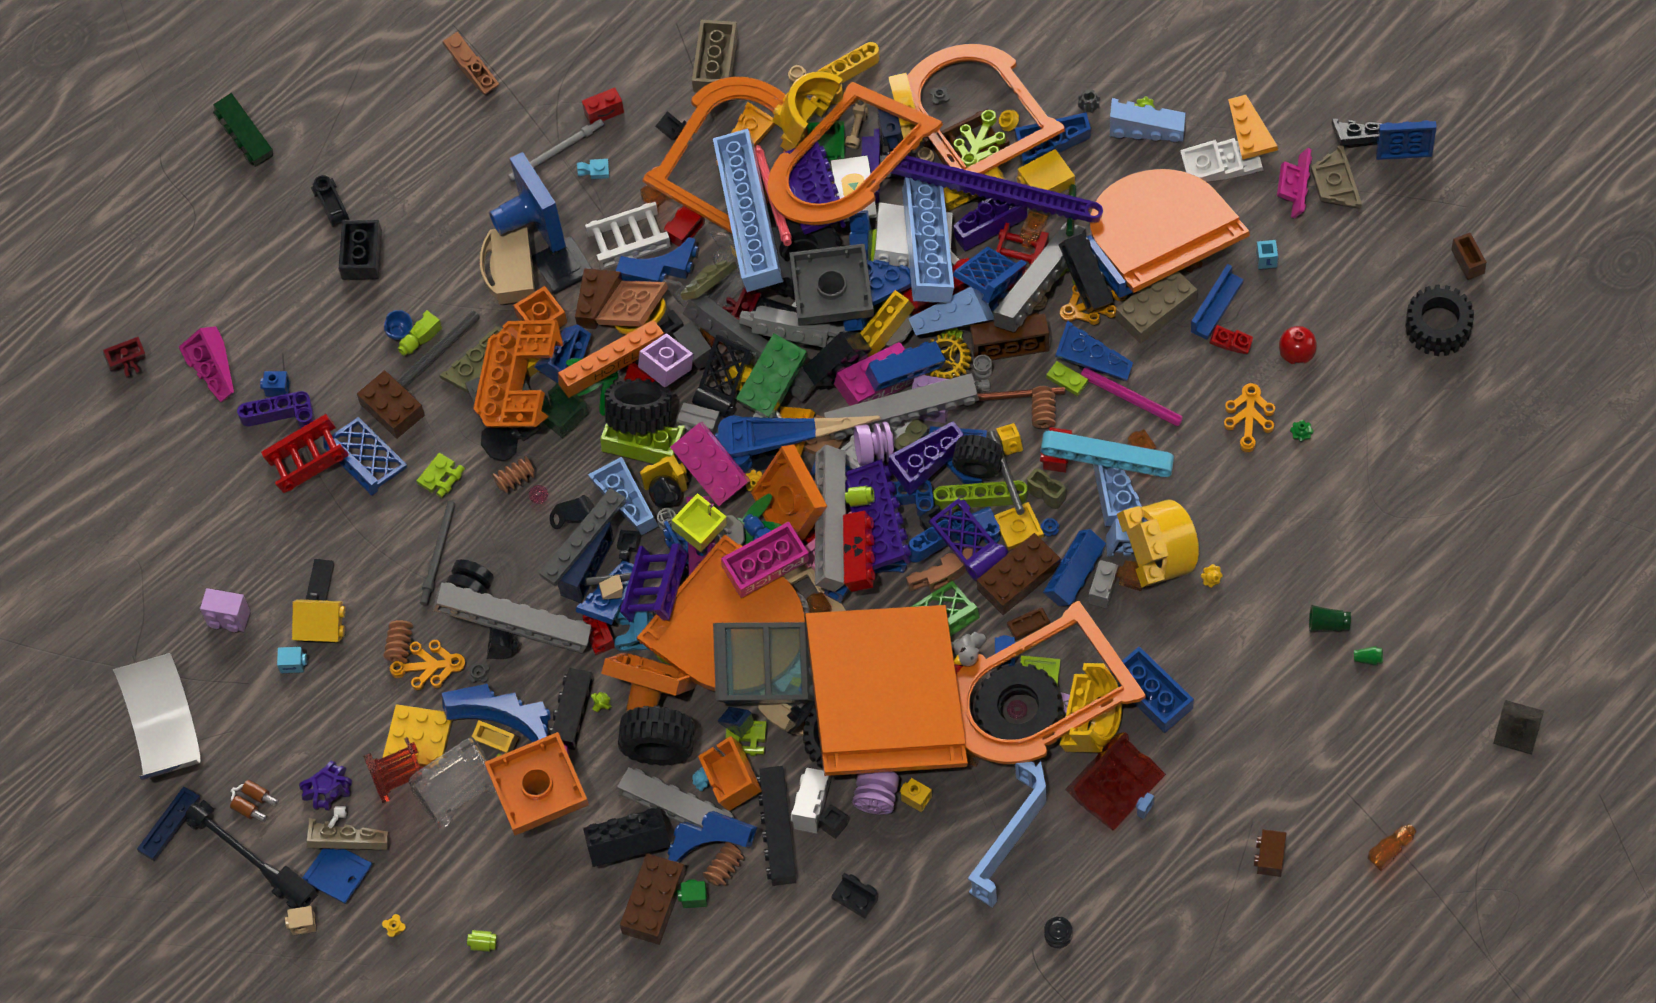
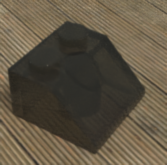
M1505 700L1493 744L1532 755L1544 711Z

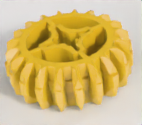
M946 333L943 339L940 335H937L938 340L936 342L939 348L951 346L946 350H941L945 358L949 357L950 361L945 360L941 369L925 375L945 379L959 377L961 373L966 375L967 372L964 368H970V364L967 362L972 360L968 356L971 353L970 350L966 349L968 345L962 343L963 340L961 338L956 340L955 335H952L950 339ZM957 350L960 351V361L958 364L954 360ZM946 368H952V369H953V370L948 371V372H943Z

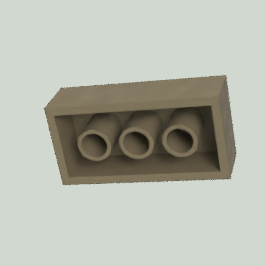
M700 21L692 75L694 93H697L711 82L732 77L738 39L737 22Z
M1178 271L1139 290L1116 308L1115 320L1141 344L1197 301V289Z

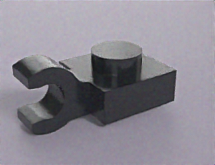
M621 529L617 542V549L621 550L619 554V559H622L621 562H630V552L637 551L641 536L639 531Z

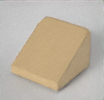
M615 575L599 583L603 599L622 598L623 586L620 575Z

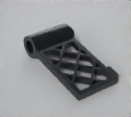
M716 335L692 403L700 407L719 411L720 416L723 418L733 416L736 410L734 399L745 367L750 365L753 356L750 353L751 349ZM720 341L725 343L728 349L723 354L720 353L718 348ZM739 349L745 352L742 360L737 361L734 350ZM730 353L733 364L726 366L722 356ZM716 358L719 359L722 369L717 371L714 370L712 365L713 360ZM735 365L738 374L735 378H731L727 368ZM724 370L728 381L720 384L716 373ZM711 375L716 383L714 387L705 384L707 377ZM729 382L732 389L731 394L724 393L721 385Z

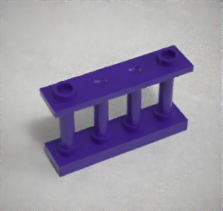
M679 543L672 544L669 554L650 555L643 546H639L620 610L629 622H633L635 612L655 611L662 620L670 619L688 555ZM652 562H667L664 570L647 571L649 564ZM662 578L659 587L643 588L645 579ZM641 595H657L655 603L638 604Z

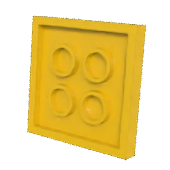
M396 704L382 757L383 760L441 769L453 719L447 720L443 711Z

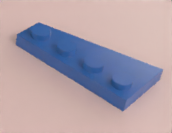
M1067 320L1055 357L1127 382L1133 362L1113 349H1109L1102 342L1095 340L1088 333L1073 326Z
M622 561L609 575L632 573L634 564ZM622 581V598L603 599L598 585L597 589L590 593L582 604L580 603L576 607V612L612 625L621 609L629 581Z

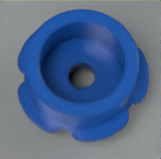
M1053 518L1045 519L1040 526L1046 536L1056 535L1059 532V523Z

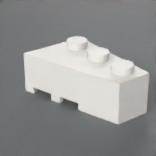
M806 768L805 774L801 775V786L796 794L795 805L791 814V822H793L794 829L818 833L819 818L823 813L831 781L830 776H824L823 770Z

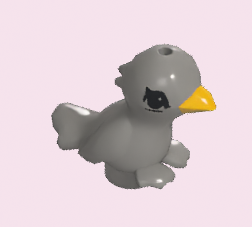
M973 632L971 635L965 634L961 639L951 642L954 664L964 666L975 664L978 659V648L986 640L985 635Z

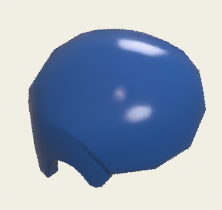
M394 310L386 316L384 323L385 334L393 340H402L406 335L410 334L413 321L405 311Z

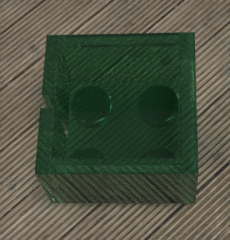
M557 383L548 391L551 405L549 404L548 397L545 395L541 411L549 416L543 423L563 439L589 412L587 403L576 394L568 398Z

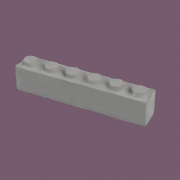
M628 767L617 786L619 795L649 809L660 807L662 815L679 823L688 822L703 828V817L711 811L734 818L730 811L726 809L720 810L709 801L703 802L692 793L688 792L686 794L681 792L678 787L672 784L668 786L659 778L654 776L651 778L637 768L632 769Z

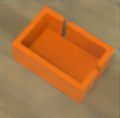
M732 736L716 745L725 754L724 757L714 747L698 756L710 785L713 787L718 803L728 811L762 791L742 745Z

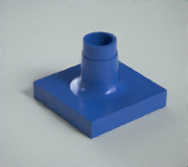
M521 152L511 157L510 162L519 195L498 206V208L489 211L495 229L499 235L534 222L553 253L566 247L555 201L524 153Z

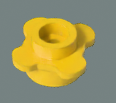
M394 914L391 919L382 922V926L387 929L389 937L399 935L406 929L405 924L400 921L398 914Z

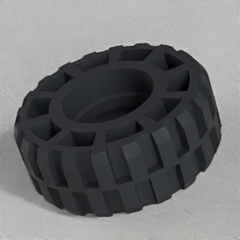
M791 220L786 221L792 236V243L789 246H785L783 241H781L778 226L772 228L783 282L770 285L773 290H777V293L795 298L791 263L788 262L791 252L842 246L836 230L830 225L804 235L800 223Z
M1015 663V666L1011 667L1008 664L1002 666V670L998 672L995 669L990 673L991 677L989 679L985 678L982 681L981 689H978L976 692L974 710L977 724L985 733L996 738L1005 740L1026 738L1064 718V704L1060 688L1057 687L1056 681L1049 677L1045 670H1037L1035 665L1028 664L1027 667L1023 666L1022 663ZM1015 694H1026L1036 700L1038 711L1028 722L1013 724L1006 721L1001 715V706L1004 701Z

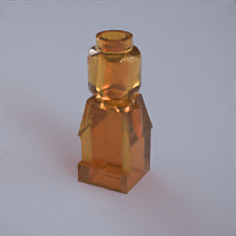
M1411 824L1402 825L1393 835L1382 839L1379 844L1369 851L1368 859L1382 871L1395 860L1402 851V847H1405L1414 839L1415 828Z

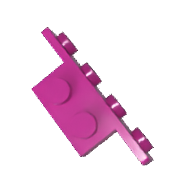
M1307 148L1299 155L1298 166L1284 161L1280 168L1277 196L1293 202L1291 218L1294 219L1302 214L1306 208L1304 202L1308 192L1309 165L1312 161L1310 148Z

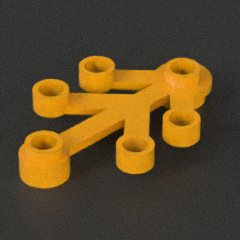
M1076 285L1072 287L1073 294L1069 304L1062 306L1060 309V317L1066 322L1067 320L1072 322L1075 319H1080L1096 325L1100 322L1098 313L1104 314L1109 318L1116 316V307L1114 305H1108L1090 314L1083 313L1082 311L1086 310L1084 303L1077 305L1080 294L1075 291L1077 290ZM1114 290L1111 291L1113 298L1117 301H1123L1128 296L1125 295L1119 298Z
M1253 383L1246 384L1242 388V395L1234 401H1227L1225 404L1226 412L1234 413L1238 406L1247 401V406L1234 417H1227L1224 420L1225 429L1233 430L1236 424L1246 418L1245 434L1240 440V448L1244 452H1251L1255 448V439L1252 437L1253 418L1262 426L1264 432L1271 433L1274 430L1273 421L1266 420L1254 408V401L1263 409L1264 414L1267 416H1272L1275 413V406L1272 403H1267L1260 396V387ZM1233 405L1234 408L1230 409L1228 406ZM1232 422L1233 425H1227L1226 423ZM1265 425H1271V428H1266Z
M432 640L429 643L430 651L438 653L445 659L436 660L422 649L419 642H413L410 644L411 653L418 655L425 662L403 664V662L395 661L390 665V672L394 678H402L406 672L425 670L419 677H414L411 680L413 689L421 690L424 683L430 677L431 685L434 688H440L452 672H460L465 667V659L460 654H450L441 647L438 640ZM437 644V648H432L433 645ZM415 646L419 647L418 650H413ZM458 660L457 664H452L453 661ZM396 666H400V669L395 670L394 668ZM445 668L439 675L432 676L437 669ZM437 679L440 680L438 684L433 683ZM417 681L421 682L418 686L414 685Z

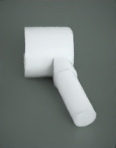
M335 806L334 816L328 824L329 828H332L339 818H346V806Z

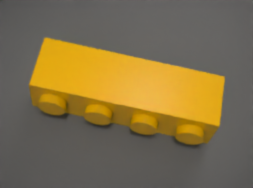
M896 290L861 331V335L872 349L867 354L868 357L880 352L915 308L906 297Z

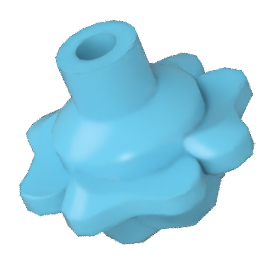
M703 767L692 776L693 785L699 791H703L707 784H710Z

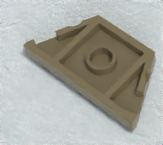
M1339 145L1337 150L1331 154L1328 153L1321 161L1311 166V172L1320 200L1362 208V202L1344 147Z

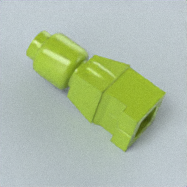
M428 310L422 314L423 318L415 323L410 334L406 335L399 342L397 349L403 356L412 354L419 347V344L421 345L432 340L442 329L440 319Z

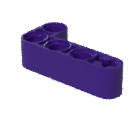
M304 391L243 403L237 409L241 423L247 427L296 417L299 427L302 428L315 420L310 397Z

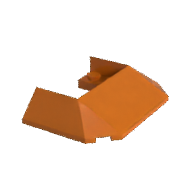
M507 321L499 333L493 334L488 338L473 409L481 417L486 427H537L549 417L541 411L545 393L542 390L522 389L529 358H552L554 347L563 346L558 321Z

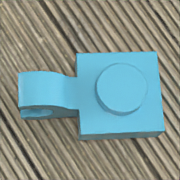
M608 159L590 160V164L584 162L577 163L578 176L591 175V179L609 178Z

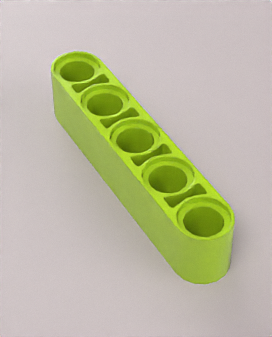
M1005 481L939 486L933 492L934 505H939L940 510H944L957 500L959 495L965 496L959 499L961 501L964 499L971 508L1014 505ZM1013 481L1016 490L1023 492L1018 494L1023 504L1028 497L1027 485L1023 481ZM998 492L1004 493L1003 495H996ZM978 494H984V496H982V497H978V496H976V495H978ZM941 496L946 497V498L943 499V500L938 499V498L941 497ZM956 505V506H955L954 508H952V509H960V508Z

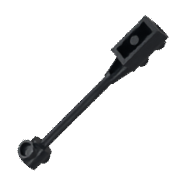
M202 800L201 803L194 802L185 813L187 820L185 822L192 829L196 827L204 829L207 826L260 869L261 873L271 884V887H273L271 892L279 899L284 896L288 900L286 904L291 909L307 907L318 896L315 888L285 865L280 871L264 863L214 823L212 819L215 810L205 800Z

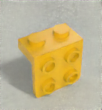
M674 455L664 457L660 462L648 465L640 471L645 490H649L650 482L659 475H668L674 478L681 488V492L688 490L686 483L689 481L686 476V469L682 463H678Z

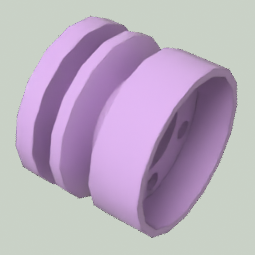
M882 422L881 429L879 424L875 423L873 432L870 431L867 424L854 427V444L859 465L863 466L874 462V455H876L878 460L882 459L883 462L885 456L886 461L889 462V455L893 454L894 439L888 422Z
M894 772L858 774L856 780L857 788L854 790L855 796L852 800L853 805L867 813L879 815L891 813L896 799L894 794L897 792L899 783L898 775Z

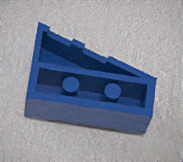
M579 325L564 328L560 332L563 346H555L552 358H540L534 368L558 383V372L568 367L566 365L567 360L583 359L591 333Z

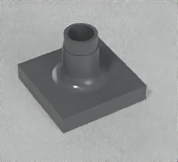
M865 244L790 253L798 326L874 317Z

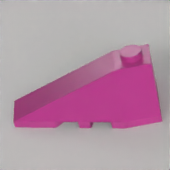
M216 326L200 328L181 344L179 349L186 363L198 372L197 376L200 379L203 378L210 391L220 402H223L234 393L225 344Z

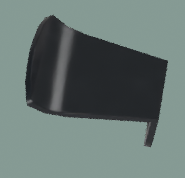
M585 495L556 504L550 513V524L554 529H560L565 521L582 522L595 506ZM555 514H557L559 517L558 525H556L554 522Z

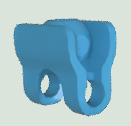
M619 610L615 618L616 623L630 625V629L626 634L615 638V648L622 652L650 650L637 640V636L654 616L648 613V611L635 612L633 622H629Z

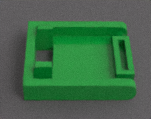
M836 121L828 129H835V134H823L818 140L819 145H823L827 156L824 158H827L829 163L832 160H838V157L845 159L844 121ZM808 122V135L820 122Z

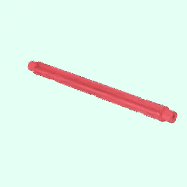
M756 145L754 147L760 174L778 226L780 238L785 246H789L792 243V236L785 217L775 209L768 194L770 170L766 162L765 153L760 145Z

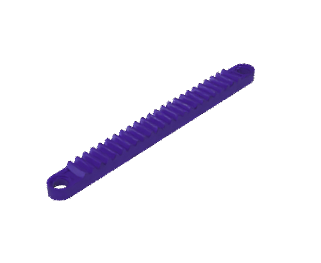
M907 155L891 171L893 174L912 178L914 181L920 180L922 183H933L935 186L949 187L950 190L956 189L958 192L962 190L964 193L970 192L971 195L985 196L986 199L992 198L993 200L998 199L1000 202L1006 201L1008 204L1014 203L1015 206L1021 205L1023 208L1027 206L1031 210L1035 208L1037 211L1043 210L1044 213L1050 212L1051 215L1057 214L1059 217L1065 216L1067 219L1071 217L1073 220L1079 219L1095 223L1102 218L1103 214L1102 206L1094 201ZM1096 209L1098 215L1092 216L1088 210Z

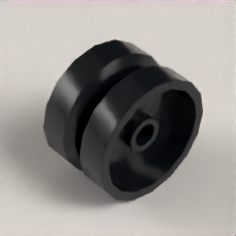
M460 559L455 561L451 570L452 575L448 577L446 583H452L456 587L463 589L470 588L474 592L484 594L488 593L487 589L490 588L494 576L484 566L473 561Z

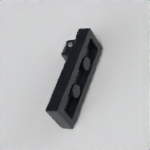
M314 559L306 600L327 601L334 561Z

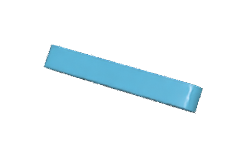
M1056 431L1044 432L1041 444V453L1047 456L1160 477L1172 475L1174 455L1164 451Z

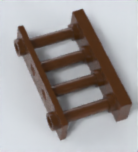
M978 111L975 115L942 130L941 133L947 141H950L954 148L953 143L956 137L961 135L960 127L967 124L970 125L972 130L983 124L981 114L984 111ZM990 127L987 132V135L989 137L995 135V132L992 129V127ZM1005 136V143H994L979 150L978 154L987 151L991 146H997L1000 151L1010 146V141ZM926 137L924 139V147L933 148L941 162L947 165L929 138ZM956 151L959 157L962 158L960 152Z

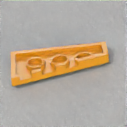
M747 102L744 112L740 115L738 123L731 133L749 129L754 146H756L776 124L772 122L773 117Z

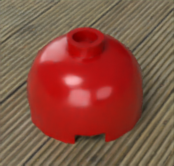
M1294 326L1282 334L1279 341V350L1281 357L1291 364H1295V362H1304L1305 364L1312 360L1316 354V338L1309 329L1303 326Z

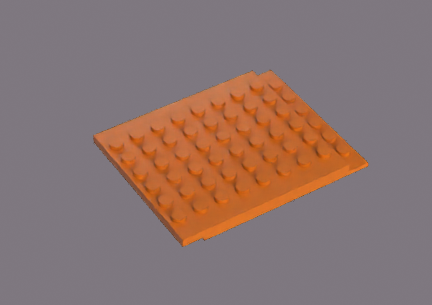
M946 605L805 614L824 776L967 767L965 737Z

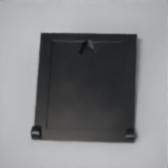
M571 236L564 239L566 247L558 250L557 254L552 255L553 252L548 246V248L532 256L534 263L549 284L554 295L582 281L584 268L593 269Z

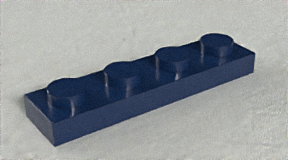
M183 786L137 848L138 852L155 861L185 821L187 809L194 802H199L200 796Z

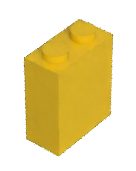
M1056 149L1017 169L1018 177L1016 179L1021 184L1057 193L1069 189L1071 184L1075 185V175Z
M293 601L292 640L339 642L342 640V637L345 636V626L342 625V618L345 617L343 601Z

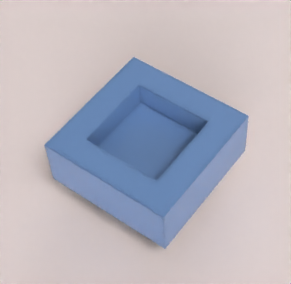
M1147 792L1144 798L1141 797L1136 804L1138 817L1145 819L1154 804V795Z

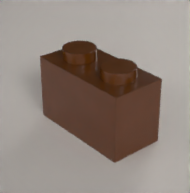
M1467 233L1454 238L1451 250L1467 280L1485 274L1487 262L1472 234Z
M1262 829V836H1257L1256 848H1260L1259 855L1255 854L1254 866L1258 867L1257 874L1281 877L1287 832Z

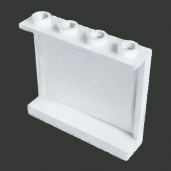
M879 202L876 217L877 230L874 259L889 262V265H904L910 268L904 206ZM946 212L949 245L951 251L953 213Z

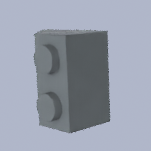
M690 321L673 334L677 342L693 353L692 363L697 368L705 367L711 347L694 323ZM718 358L713 360L712 365L720 363Z

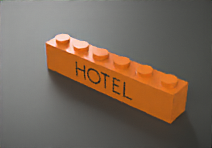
M654 320L646 323L558 372L559 386L570 398L638 360L640 350L662 337L664 332Z

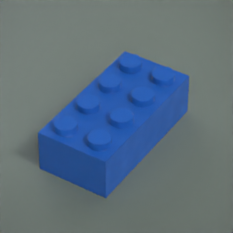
M1140 647L1136 648L1122 660L1146 695L1143 700L1134 704L1164 733L1193 709L1194 699ZM1115 678V680H1116L1118 686L1120 687V686H1121L1120 683H1119V682L1117 681V679Z

